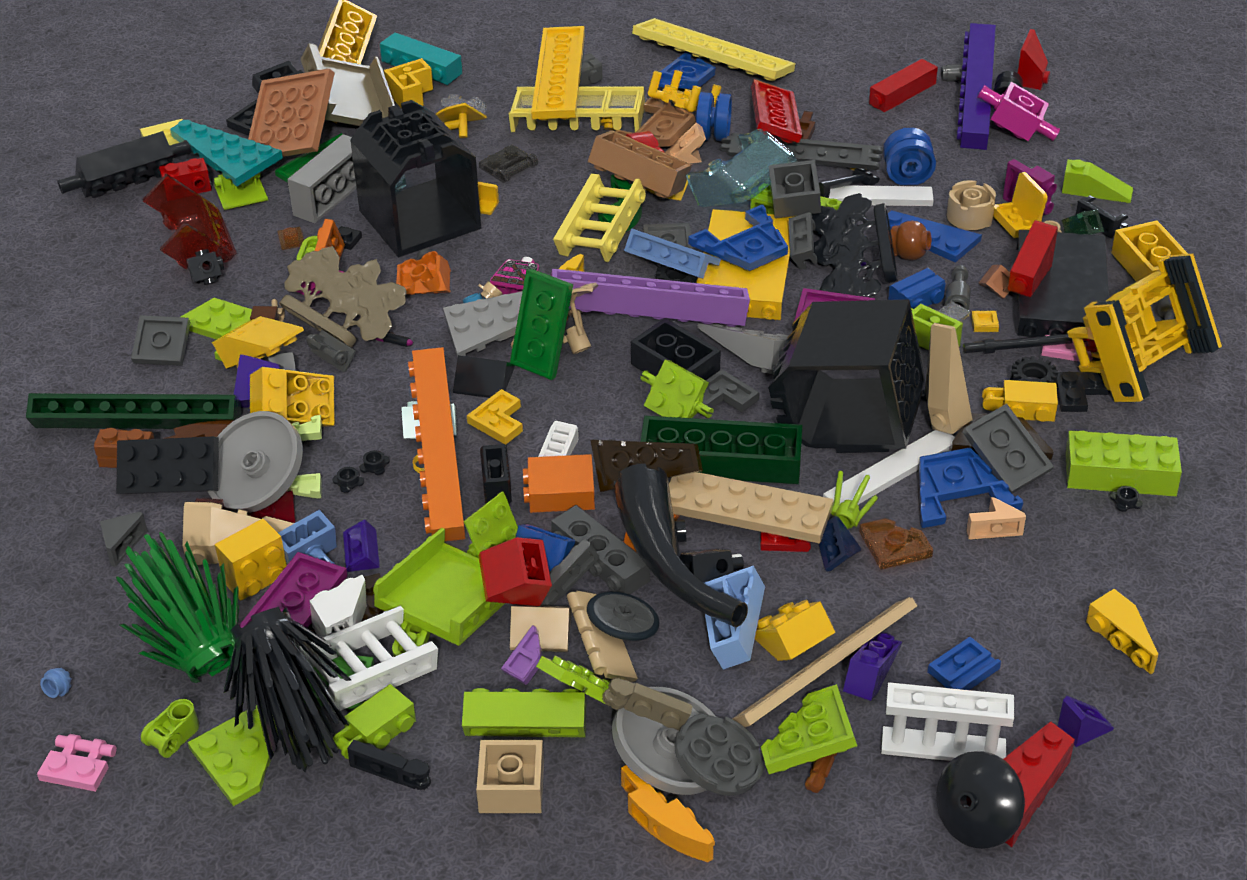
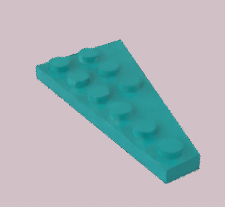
M182 120L170 128L171 136L179 143L187 140L192 153H198L200 158H204L205 163L216 171L220 170L226 179L231 178L236 187L283 158L282 150L273 148L270 145L260 144L254 140H248L238 135H232L222 130L191 122L190 120Z

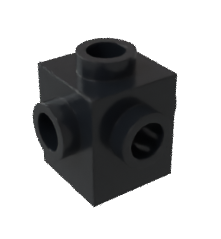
M208 249L195 252V257L186 260L192 283L203 281L204 285L217 282V277L222 275L221 270H224L221 256L217 257L215 252L209 253ZM208 264L210 270H204L202 265Z

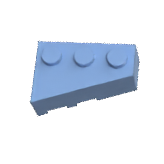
M754 565L705 582L712 589L720 593H727L745 602L748 606L746 619L738 627H733L705 614L710 649L722 669L750 661L765 590V585Z

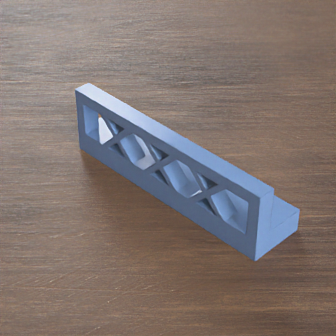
M632 228L624 251L700 278H704L708 263L719 266L721 261L720 258Z

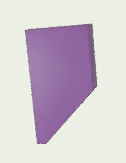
M531 626L501 668L504 673L525 685L530 682L539 669L536 665L542 656L539 632L535 626Z

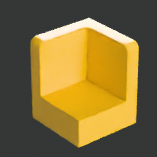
M478 182L480 213L491 215L499 203L498 186Z

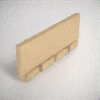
M581 591L568 593L567 600L572 613H574L573 616L589 655L594 673L597 675H603L604 673L605 678L610 679L618 677V679L621 678V680L629 682L636 681L638 678L623 640L602 632L588 617L587 604L597 594Z

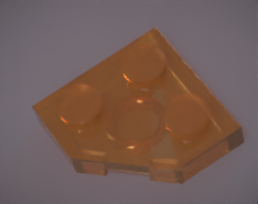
M886 518L860 524L859 532L881 570L933 556V548L922 530L913 527L907 530L896 526L895 521Z

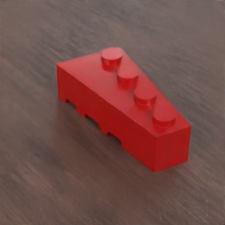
M1049 722L1003 758L1019 777L1025 798L1024 815L1021 824L1015 834L1005 842L1010 847H1013L1019 834L1028 825L1036 809L1040 807L1049 790L1053 788L1070 763L1075 739L1052 722ZM968 796L967 804L968 806H971L972 801L971 798Z

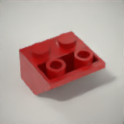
M516 537L481 551L478 555L486 602L540 606L552 586L543 540Z

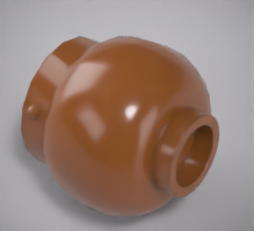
M911 220L892 227L891 234L895 256L913 261L922 258L926 251L930 250L932 236L922 223Z

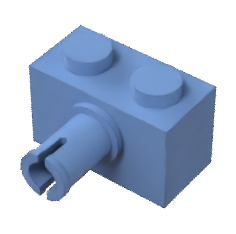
M320 510L278 532L282 537L287 565L297 552L335 564L326 555V553L337 548L335 526Z

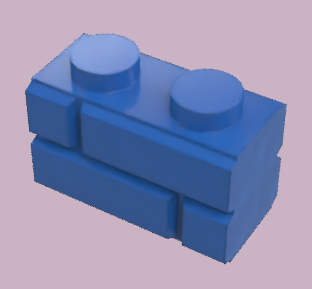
M926 268L892 284L889 287L888 300L909 299L913 309L920 304L925 306L933 303L938 304L944 299L946 283L944 279L938 275L935 276L932 270Z

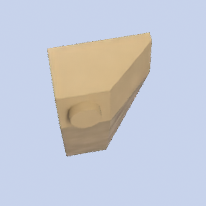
M934 323L931 325L925 393L932 429L949 434H954L973 419L956 329L953 326Z
M185 502L183 516L184 554L187 551L185 544L188 541L197 565H202L203 559H206L208 564L219 563L215 544L261 519L247 516L248 511L238 509L237 513L221 509L222 505L216 503ZM267 516L262 518L277 533L294 524Z

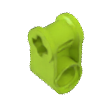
M179 699L172 702L158 717L144 727L141 733L142 743L147 746L152 745L159 750V754L162 757L169 758L199 729L200 725L193 703L187 699Z

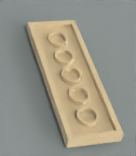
M698 472L672 477L669 483L673 514L815 543L821 542L833 508V499Z

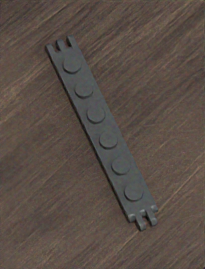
M732 133L731 136L722 138L721 142L724 144H720L719 148L721 151L727 152V155L734 157L786 162L815 160V163L818 165L879 170L880 163L878 162L881 161L882 156L880 154L883 153V147L809 139H800L799 143L794 141L787 143L776 136Z

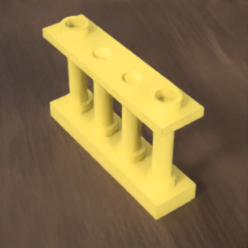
M591 174L553 239L559 254L568 257L575 246L598 248L602 253L604 261L609 262L612 255L617 251L618 245L641 203L645 200L646 193L640 179H635L630 190L605 187L599 174ZM603 196L624 198L621 206L598 204ZM594 212L615 215L611 223L589 220ZM585 229L606 231L602 239L579 237Z

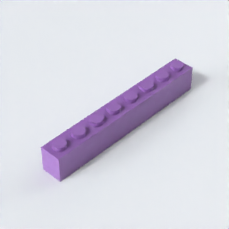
M552 269L551 276L574 284L573 289L590 283L598 284L597 288L592 292L576 297L574 301L575 307L582 312L599 311L609 315L620 313L631 317L650 316L659 320L670 318L681 322L690 320L700 321L704 324L721 323L730 327L737 325L745 326L750 302L747 288Z

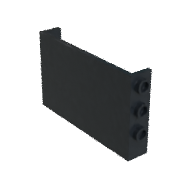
M1019 230L1016 250H1019V252L1030 230ZM1057 232L1052 267L1031 297L1019 294L1017 336L1067 334L1073 328L1085 327L1083 317L1086 315L1084 307L1092 302L1098 303L1099 301L1103 302L1109 299L1105 235Z

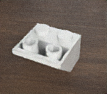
M363 575L356 578H348L338 587L329 591H321L313 599L309 600L312 627L317 635L323 638L362 621L367 607L365 578Z

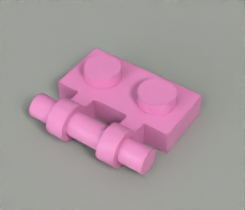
M69 734L68 736L58 735L55 739V746L64 749L62 752L50 750L37 773L39 781L96 792L109 768L107 761H103L101 758L102 756L114 757L117 748L115 745L107 744L105 740L101 739L90 741L81 739L80 735ZM77 751L89 753L88 757L77 756L76 753Z

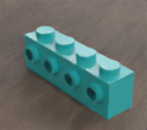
M393 33L380 43L382 62L398 66L422 58L431 67L432 80L446 85L462 74L461 55L398 33Z

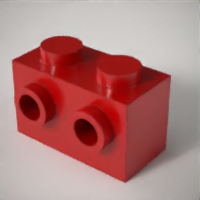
M193 158L185 162L169 163L159 167L167 200L212 191L204 158Z

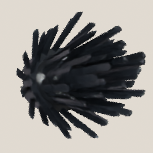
M279 607L252 615V621L242 628L239 623L230 630L235 643L223 693L229 691L232 680L230 699L232 700L236 697L234 727L239 724V715L243 712L244 687L246 683L248 729L253 727V711L256 709L257 703L264 741L266 742L270 760L274 756L273 752L277 749L278 731L284 754L286 756L289 753L293 765H296L297 769H302L306 772L307 766L313 765L310 748L315 747L322 763L326 765L328 763L327 756L333 758L331 749L334 753H338V748L331 733L335 734L311 686L333 723L339 724L338 716L343 725L349 726L329 694V688L311 666L301 648L330 677L337 678L340 675L345 681H352L310 641L331 655L337 654L336 651L330 648L332 645L326 642L324 638L293 620L287 607L282 612Z

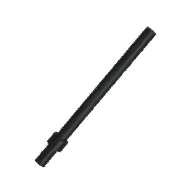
M1068 334L1006 340L990 338L983 339L982 342L963 343V352L990 354L995 353V350L1071 344L1073 341L1072 338L1068 337Z

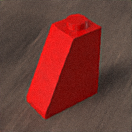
M1037 220L1033 222L1010 271L1009 291L1028 297L1033 295L1052 267L1058 231L1057 226Z

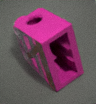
M523 257L521 261L508 259L493 275L490 283L503 294L523 291L526 270L534 269L540 272L539 265L530 257Z

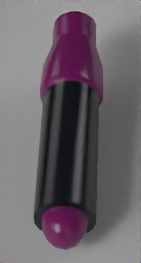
M388 332L383 339L375 338V340L405 347L413 344L409 337L396 335L393 332Z

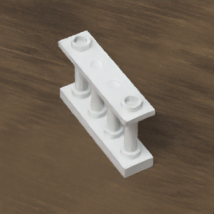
M401 606L323 637L326 642L332 645L330 648L336 651L337 654L331 655L311 642L330 660L341 656L355 672V674L348 676L352 681H345L340 679V677H330L301 648L311 666L316 667L329 683V694L340 711L371 698L389 684L397 687L437 669V646L432 641L417 646L400 627L403 623L404 609ZM392 635L406 652L392 657L378 640ZM367 645L381 663L366 668L353 650Z
M888 683L886 714L894 715L893 727L883 726L881 754L952 761L957 756L967 752L984 751L995 754L1003 759L1006 757V739L999 738L1001 726L1013 727L1014 695ZM907 717L926 718L924 730L905 729ZM938 720L957 721L955 733L936 732ZM969 723L988 724L986 737L968 735Z

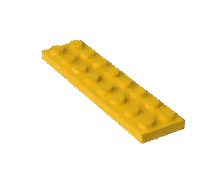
M584 26L543 28L531 109L532 119L548 120L561 118L566 120L576 118L585 39Z

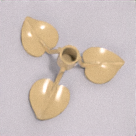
M597 283L586 284L572 290L571 310L568 312V315H573L576 326L566 330L567 335L563 337V344L568 342L573 354L592 347L583 328L582 311L576 309L574 301L576 297L596 289Z

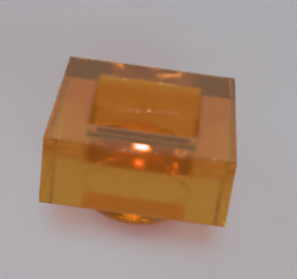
M289 227L277 231L282 250L301 247L304 239L300 227Z

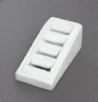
M554 421L538 457L571 455L578 442V427L573 424Z

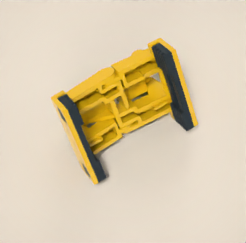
M1194 254L1170 255L1157 261L1159 270L1126 287L1123 291L1117 292L1106 301L1092 302L1084 307L1086 313L1083 317L1085 327L1073 328L1067 332L1068 337L1072 338L1080 362L1078 366L1080 372L1101 373L1104 385L1107 390L1111 391L1114 402H1140L1148 397L1150 394L1142 371L1148 365H1151L1182 345L1188 354L1192 352L1213 353L1222 347ZM1169 295L1176 319L1155 321L1150 305ZM1087 351L1091 352L1092 357L1100 358L1101 360L1090 361Z

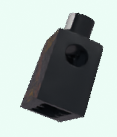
M713 549L680 553L682 563L703 583L731 574L733 571L742 570L744 567L742 555L732 554L731 550Z

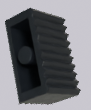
M507 445L482 446L480 454L485 504L501 492H504L508 504H510L512 496Z

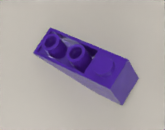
M879 633L866 642L850 659L843 692L871 701L879 692L902 642L895 640L894 636L887 633Z

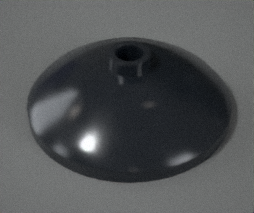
M984 751L961 754L949 762L938 781L936 803L939 816L948 832L959 842L973 848H992L1008 841L1018 830L1025 808L1023 787L1014 769L999 756ZM968 796L971 798L972 801L971 806H968L967 804Z

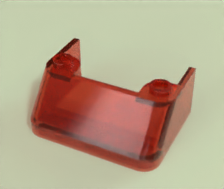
M165 174L142 199L144 203L161 213L164 219L163 224L168 229L176 230L160 247V251L175 259L184 269H188L186 260L195 257V252L208 249L209 253L215 252L217 257L221 256L223 262L230 261L237 254L218 208L168 174Z

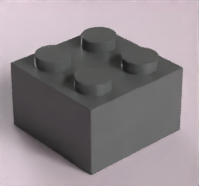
M815 160L769 165L775 218L798 216L811 212V214L821 213L820 188Z

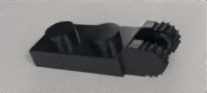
M354 739L347 748L349 764L353 768L413 789L416 788L417 790L428 789L431 784L429 777L430 768L425 761L422 762V760L417 758L408 761V759L403 758L397 753H389L376 748L370 743H362Z

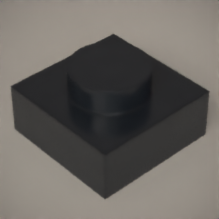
M343 226L338 229L345 243L344 249L352 250L362 238V233L359 230Z

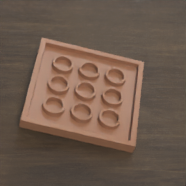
M323 69L262 80L248 140H254L257 143L270 145L273 148L282 150L283 157L317 152L335 73L331 69Z

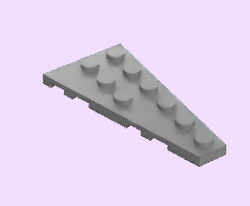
M522 291L443 308L457 358L458 355L466 356L465 353L474 349L479 352L486 348L485 344L494 340L501 342L515 335Z

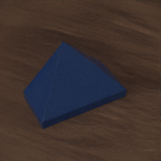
M834 516L827 522L819 547L825 570L832 571L861 551V547L839 517Z

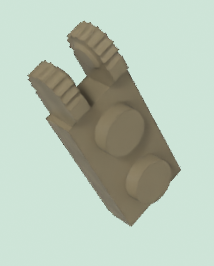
M618 677L611 680L608 685L609 688L602 695V700L608 707L611 706L616 710L625 708V710L633 712L637 716L646 717L676 730H680L682 725L686 723L693 707L691 706L692 704L641 684H634L627 680H621V678L618 679Z

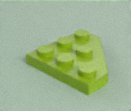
M541 656L536 665L537 668L569 686L571 685L581 691L584 690L585 694L604 703L602 695L609 688V681L600 679L591 670L581 665L578 666L571 661H565L558 656H554L553 660Z
M837 684L808 693L802 700V708L797 713L791 712L778 727V735L773 740L767 739L761 746L768 774L785 771L791 767L813 762L819 758L857 747Z
M257 705L253 711L252 729H248L246 710L239 715V724L234 727L235 717L187 742L191 752L233 806L261 791L267 767H269L271 762L266 742L264 741Z

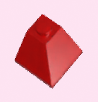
M1030 29L1021 48L1018 74L1023 79V87L1041 90L1044 83L1048 84L1050 71H1047L1048 61L1035 30Z

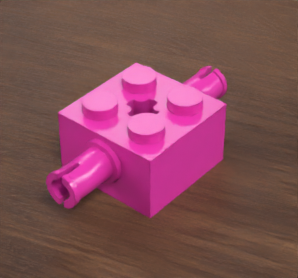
M1013 82L1009 84L1004 94L1000 95L984 85L977 98L994 106L993 109L995 110L991 120L998 127L1006 128L1013 132L1019 139L1029 141L1037 131L1051 139V141H1054L1060 131V128L1043 120L1049 103Z

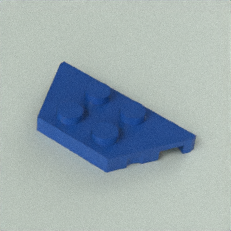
M685 52L660 71L662 75L658 87H665V85L671 84L674 70L683 72L678 88L692 90L693 86L701 87L715 75L716 67L705 63L700 58H697L695 61L691 59V53Z

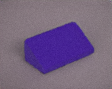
M362 520L345 530L343 538L347 572L380 568L376 529L366 520Z

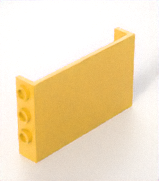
M713 209L708 231L721 241L753 227V225L745 219V212ZM767 214L771 216L773 226L779 230L788 245L787 255L751 271L721 259L719 266L708 263L704 278L698 277L697 283L747 288L750 298L747 317L781 320L782 300L790 258L789 218L795 216L775 218L774 214Z

